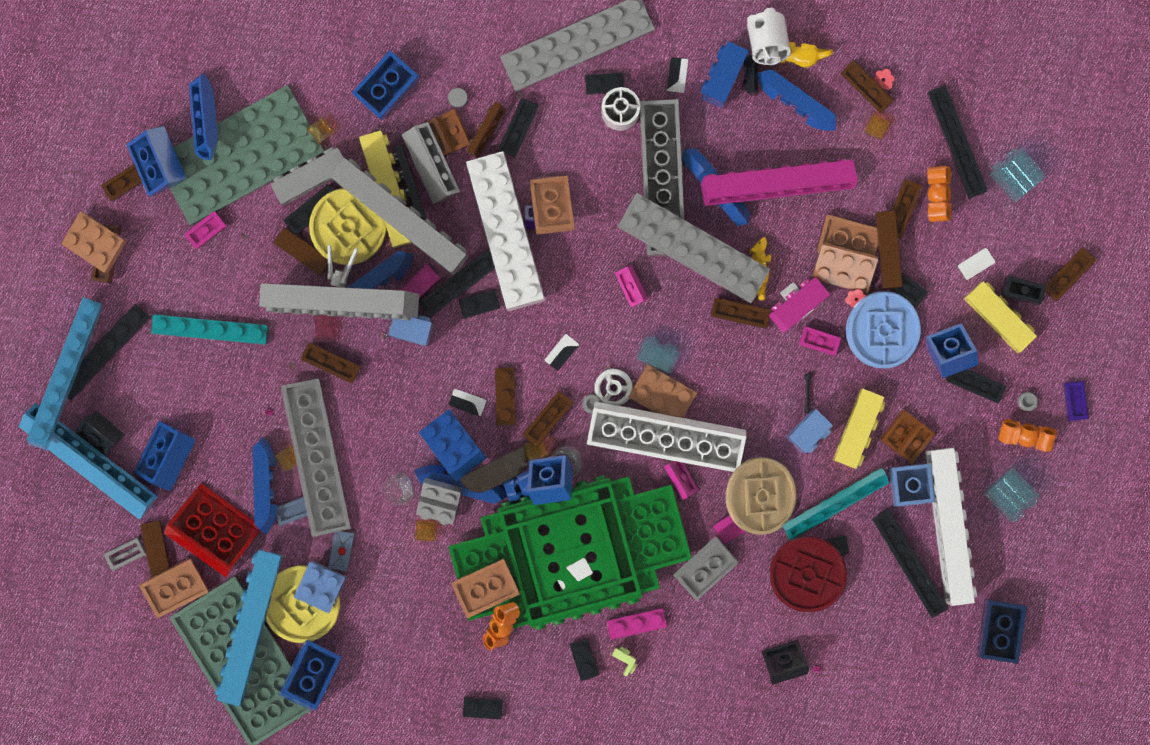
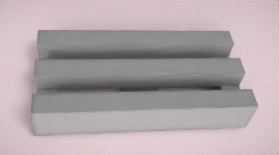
M137 537L103 555L111 571H115L145 556L146 551L140 538ZM135 543L137 544V547L110 559L109 556ZM140 550V554L116 566L113 565L114 562Z

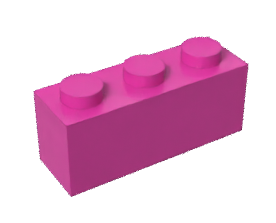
M816 277L811 281L809 278L799 285L801 289L798 292L793 290L786 296V302L783 304L778 302L771 308L773 312L769 317L782 333L790 329L830 295Z

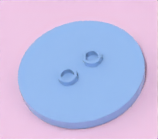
M875 292L863 297L851 310L846 324L847 341L853 354L864 364L875 368H892L904 363L914 353L920 340L921 325L915 308L903 296L892 292Z

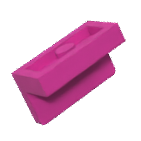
M730 514L712 525L724 544L745 532L735 524Z

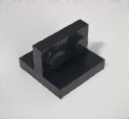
M97 410L90 416L87 414L76 431L77 435L106 457L125 437L123 432Z
M798 640L761 651L772 685L809 674V667Z

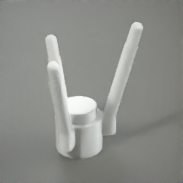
M328 245L327 279L331 280V285L345 288L358 248L354 249L344 271L335 270V273H333L332 247Z

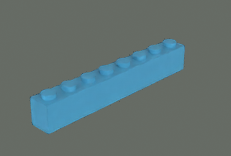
M82 298L27 437L29 445L47 451L103 310L101 303Z
M37 403L24 413L18 426L28 435L40 407ZM58 422L48 450L140 520L151 509L158 496L62 422Z
M262 549L253 555V571H249L246 581L249 583L248 589L244 590L241 601H244L242 609L239 608L236 620H239L237 628H233L231 638L234 640L232 646H228L226 657L228 658L227 665H223L220 676H223L222 683H218L215 695H218L217 701L235 706L242 705L283 555Z

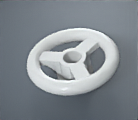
M609 369L598 376L595 382V394L600 398L601 403L621 406L630 399L629 395L633 390V384L625 372L619 369ZM611 375L621 376L627 386H621L620 382L613 380ZM606 378L608 382L606 385L607 393L603 397L600 386L603 379ZM612 384L617 385L615 392L610 390ZM621 391L626 392L622 399L609 401L612 395H617Z

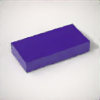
M1084 381L1063 383L1068 421L1089 419Z

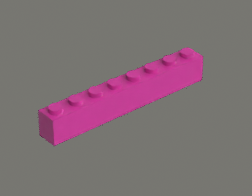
M840 159L830 163L822 161L818 164L810 165L809 163H804L795 167L786 165L777 169L769 167L759 171L746 170L742 173L709 174L703 177L701 189L704 204L709 206L854 189L858 179L854 161Z

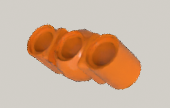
M949 166L929 167L927 171L928 184L931 185L928 189V198L931 202L928 203L929 221H950L952 209L951 203L948 202L951 200V188L949 186L951 185V169Z
M1004 419L998 439L1005 444L1017 445L1018 442L1023 447L1029 448L1035 445V449L1051 452L1056 440L1057 431L1050 427L1038 426L1037 428L1033 424L1024 423L1021 425L1020 422Z
M515 602L495 607L494 614L489 622V628L486 630V634L483 635V644L488 650L507 645L508 638L513 630V624L516 623V618L520 615L519 607Z

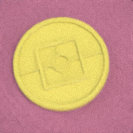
M343 188L326 194L318 201L310 216L309 232L315 248L326 259H328V245H331L332 262L348 265L354 249L358 248L353 262L354 265L368 260L380 249L386 234V224L381 217Z
M293 566L278 573L266 616L268 625L278 636L295 643H303L306 640L311 642L324 636L334 626L340 612V596H338L330 613H326L294 598L308 566Z

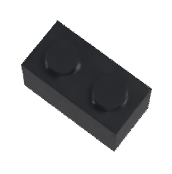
M1007 276L1004 278L1000 296L1038 306L1042 304L1046 285Z

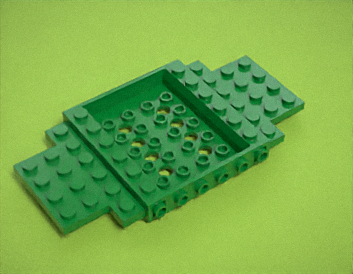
M605 475L595 477L594 482L588 484L586 480L575 483L576 487L572 488L571 500L534 505L531 498L527 496L520 498L519 503L513 504L510 501L501 503L498 513L480 517L485 536L450 545L448 548L457 580L505 559L520 594L469 617L468 621L494 614L495 607L515 602L519 607L520 615L516 618L513 629L530 625V628L535 627V630L546 628L548 623L553 622L554 625L564 623L566 618L572 617V620L583 618L584 613L591 612V615L601 613L602 608L609 607L612 610L621 607L620 603L628 602V605L637 603L639 598H642L641 593L659 589L655 569L691 559L672 485L634 495L629 476L610 481V478H605ZM579 514H583L587 518L586 523L581 526L575 522V518ZM542 524L549 527V533L546 536H542L538 532V528ZM583 533H589L592 536L589 544L581 542L580 537ZM546 543L554 545L555 550L552 554H546L543 551V546ZM588 552H595L597 555L596 561L593 563L587 561L592 572L599 570L602 573L601 580L593 581L591 575L577 581L566 567L585 558ZM551 562L559 564L560 569L557 573L549 571L548 566ZM558 580L565 584V588L561 592L555 591L553 587L554 583Z

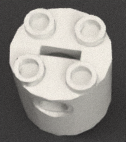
M767 8L762 13L750 15L747 18V27L753 60L759 64L775 65L787 59L791 50L783 14L776 12L774 8Z
M619 87L612 89L605 95L601 109L605 124L609 128L618 131L627 130L635 125L640 111L639 98L635 92L628 88Z

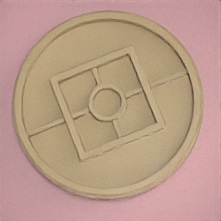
M757 457L743 462L731 475L726 489V505L732 520L739 528L752 534L765 535L779 530L791 517L796 503V487L792 475L783 464L771 458Z

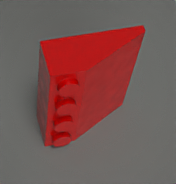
M202 483L199 484L166 525L164 531L165 535L226 578L260 533V530L254 525V520Z

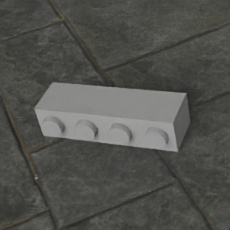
M429 123L414 126L403 133L402 138L432 203L436 204L445 201L459 193L460 190Z
M329 148L323 152V156L319 158L315 156L307 161L308 164L300 167V165L290 170V174L286 176L282 174L274 178V182L270 185L281 205L285 206L333 180L330 174L344 158L339 148Z

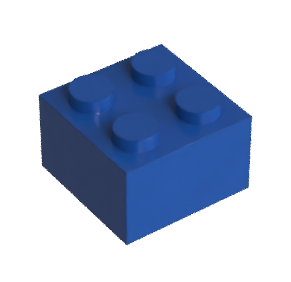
M962 323L926 336L927 350L942 378L978 365L977 350Z
M562 455L529 460L527 493L534 505L571 500L573 467L567 456Z

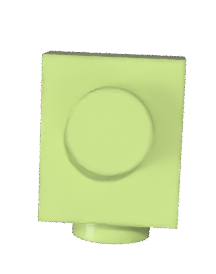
M621 646L618 649L615 647L612 656L628 664L623 672V675L627 677L629 673L632 674L637 666L635 663L636 658L629 655L631 651Z

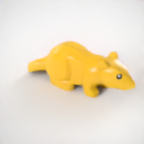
M789 42L790 55L780 63L784 64L787 61L803 68L812 67L820 59L831 56L833 49L816 48L815 45L803 43L801 47H796V43Z
M762 237L750 249V254H752L751 258L766 267L771 262V255H765L767 239ZM769 272L757 292L759 300H765V289L768 283Z

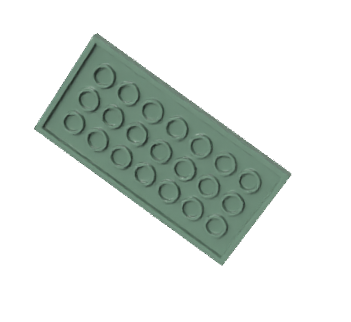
M287 85L217 123L218 145L216 153L211 160L201 159L197 156L193 137L173 147L184 170L186 179L177 186L170 188L189 225L192 226L206 218L213 211L217 212L272 182L277 176L285 175L292 168L307 163L309 159L315 156H320L324 150Z
M236 576L169 617L215 692L218 683H222L223 676H220L223 665H227L228 658L226 657L228 646H232L234 639L231 638L233 628H237L239 620H236L239 608L242 609L244 601H241L244 588ZM265 623L242 705L235 706L222 702L248 745L259 744L311 711L278 695L292 665Z

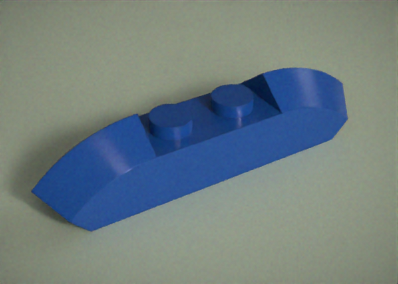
M773 69L757 73L761 87L772 100H775L777 96L780 97L779 101L786 106L791 105L796 109L795 112L803 118L805 116L808 117L805 123L813 128L825 131L836 130V118L833 112Z
M203 73L189 83L195 153L201 159L211 160L216 153L218 145L216 107L212 86Z
M696 148L684 150L681 161L700 184L703 177L709 174L719 175ZM743 202L717 204L736 226L748 224L751 213Z
M398 251L347 288L376 289L380 285L384 287L389 284L391 277H394L396 281L400 280L410 268L414 254Z
M262 437L252 448L254 525L266 535L271 529L277 514V504H270V501L274 500L273 489H270L269 482H273V470H269V467L276 466V460L271 446Z
M428 465L414 470L420 484H423L425 478L455 485L462 487L461 495L493 504L508 497L500 485L486 492H472L464 487L460 479L456 482L449 473L448 475L444 474L445 468L442 465Z

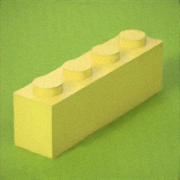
M980 282L963 299L1016 353H1021L1037 337L1034 334V328L1028 323L1025 325L1020 320L1022 318L1016 310L1012 311L1007 306L1008 302L1002 296L998 297L994 293L995 289L988 282Z
M860 389L833 461L853 469L861 466L864 459L862 455L864 448L867 449L871 442L870 432L876 429L878 424L876 417L878 412L882 413L885 406L883 396Z

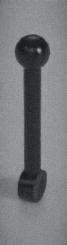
M806 373L804 375L806 380L804 410L805 413H810L809 386L811 374Z

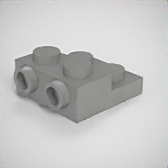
M425 478L416 515H419L424 520H438L442 525H453L462 487Z

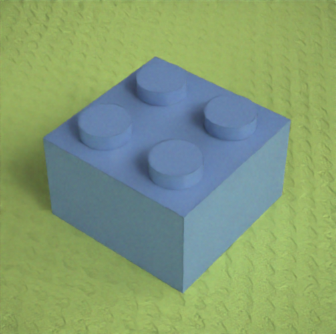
M419 315L418 319L411 317L410 321L392 319L388 335L428 347L434 324L430 322V318Z
M814 409L786 438L801 453H811L818 446L816 442L820 438L825 439L832 432L830 428L833 425L817 409Z
M931 464L889 468L893 506L935 502Z
M311 561L294 598L326 613H330L347 576Z

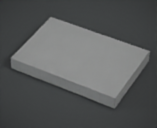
M714 537L673 576L697 601L739 562L717 537Z

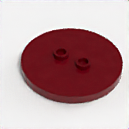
M815 536L793 538L784 543L772 559L770 566L772 589L778 599L791 609L808 613L824 610L833 605L845 589L847 581L846 563L839 550L827 540Z

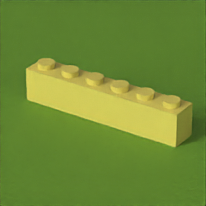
M380 130L359 137L369 172L375 177V182L378 185L383 183L392 191L390 194L393 197L397 194L403 200H407L404 189L400 190L398 182H401L399 173L394 171L392 164H395L393 153H389L387 146L390 145L387 134L383 135ZM385 221L393 248L412 243Z

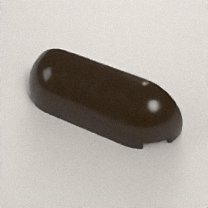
M522 446L464 475L460 480L464 487L472 492H486L525 470L528 464L527 450L525 446Z

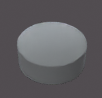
M461 88L452 89L448 95L449 103L455 108L463 107L467 103L466 92Z
M1024 392L1019 395L1017 403L1023 411H1031L1036 408L1038 399L1035 394Z
M593 394L586 396L582 403L584 410L587 413L593 414L594 403L601 402L600 398Z

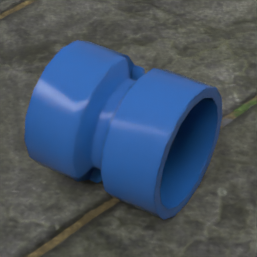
M527 470L517 475L516 478L513 477L503 482L510 502L520 500L522 495L525 497L529 496L527 493ZM517 485L520 486L519 489H515L514 487Z

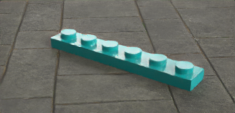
M153 315L151 334L263 345L267 343L268 333L267 325Z
M881 468L872 472L864 479L856 481L850 487L839 491L831 498L823 500L819 505L806 510L800 516L782 525L789 540L798 537L889 484L885 471Z

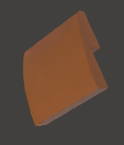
M457 109L427 121L443 156L468 146L470 138Z
M902 409L879 440L913 464L935 433Z

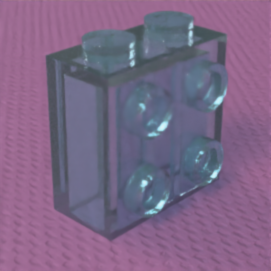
M1022 147L1018 150L1012 149L1006 154L1008 158L1003 163L999 160L991 167L993 171L989 174L1013 203L1017 202L1046 177L1044 172Z
M1012 467L982 493L1008 522L1019 521L1024 516L1023 512L1027 508L1031 509L1038 503L1037 498L1040 497L1032 486Z

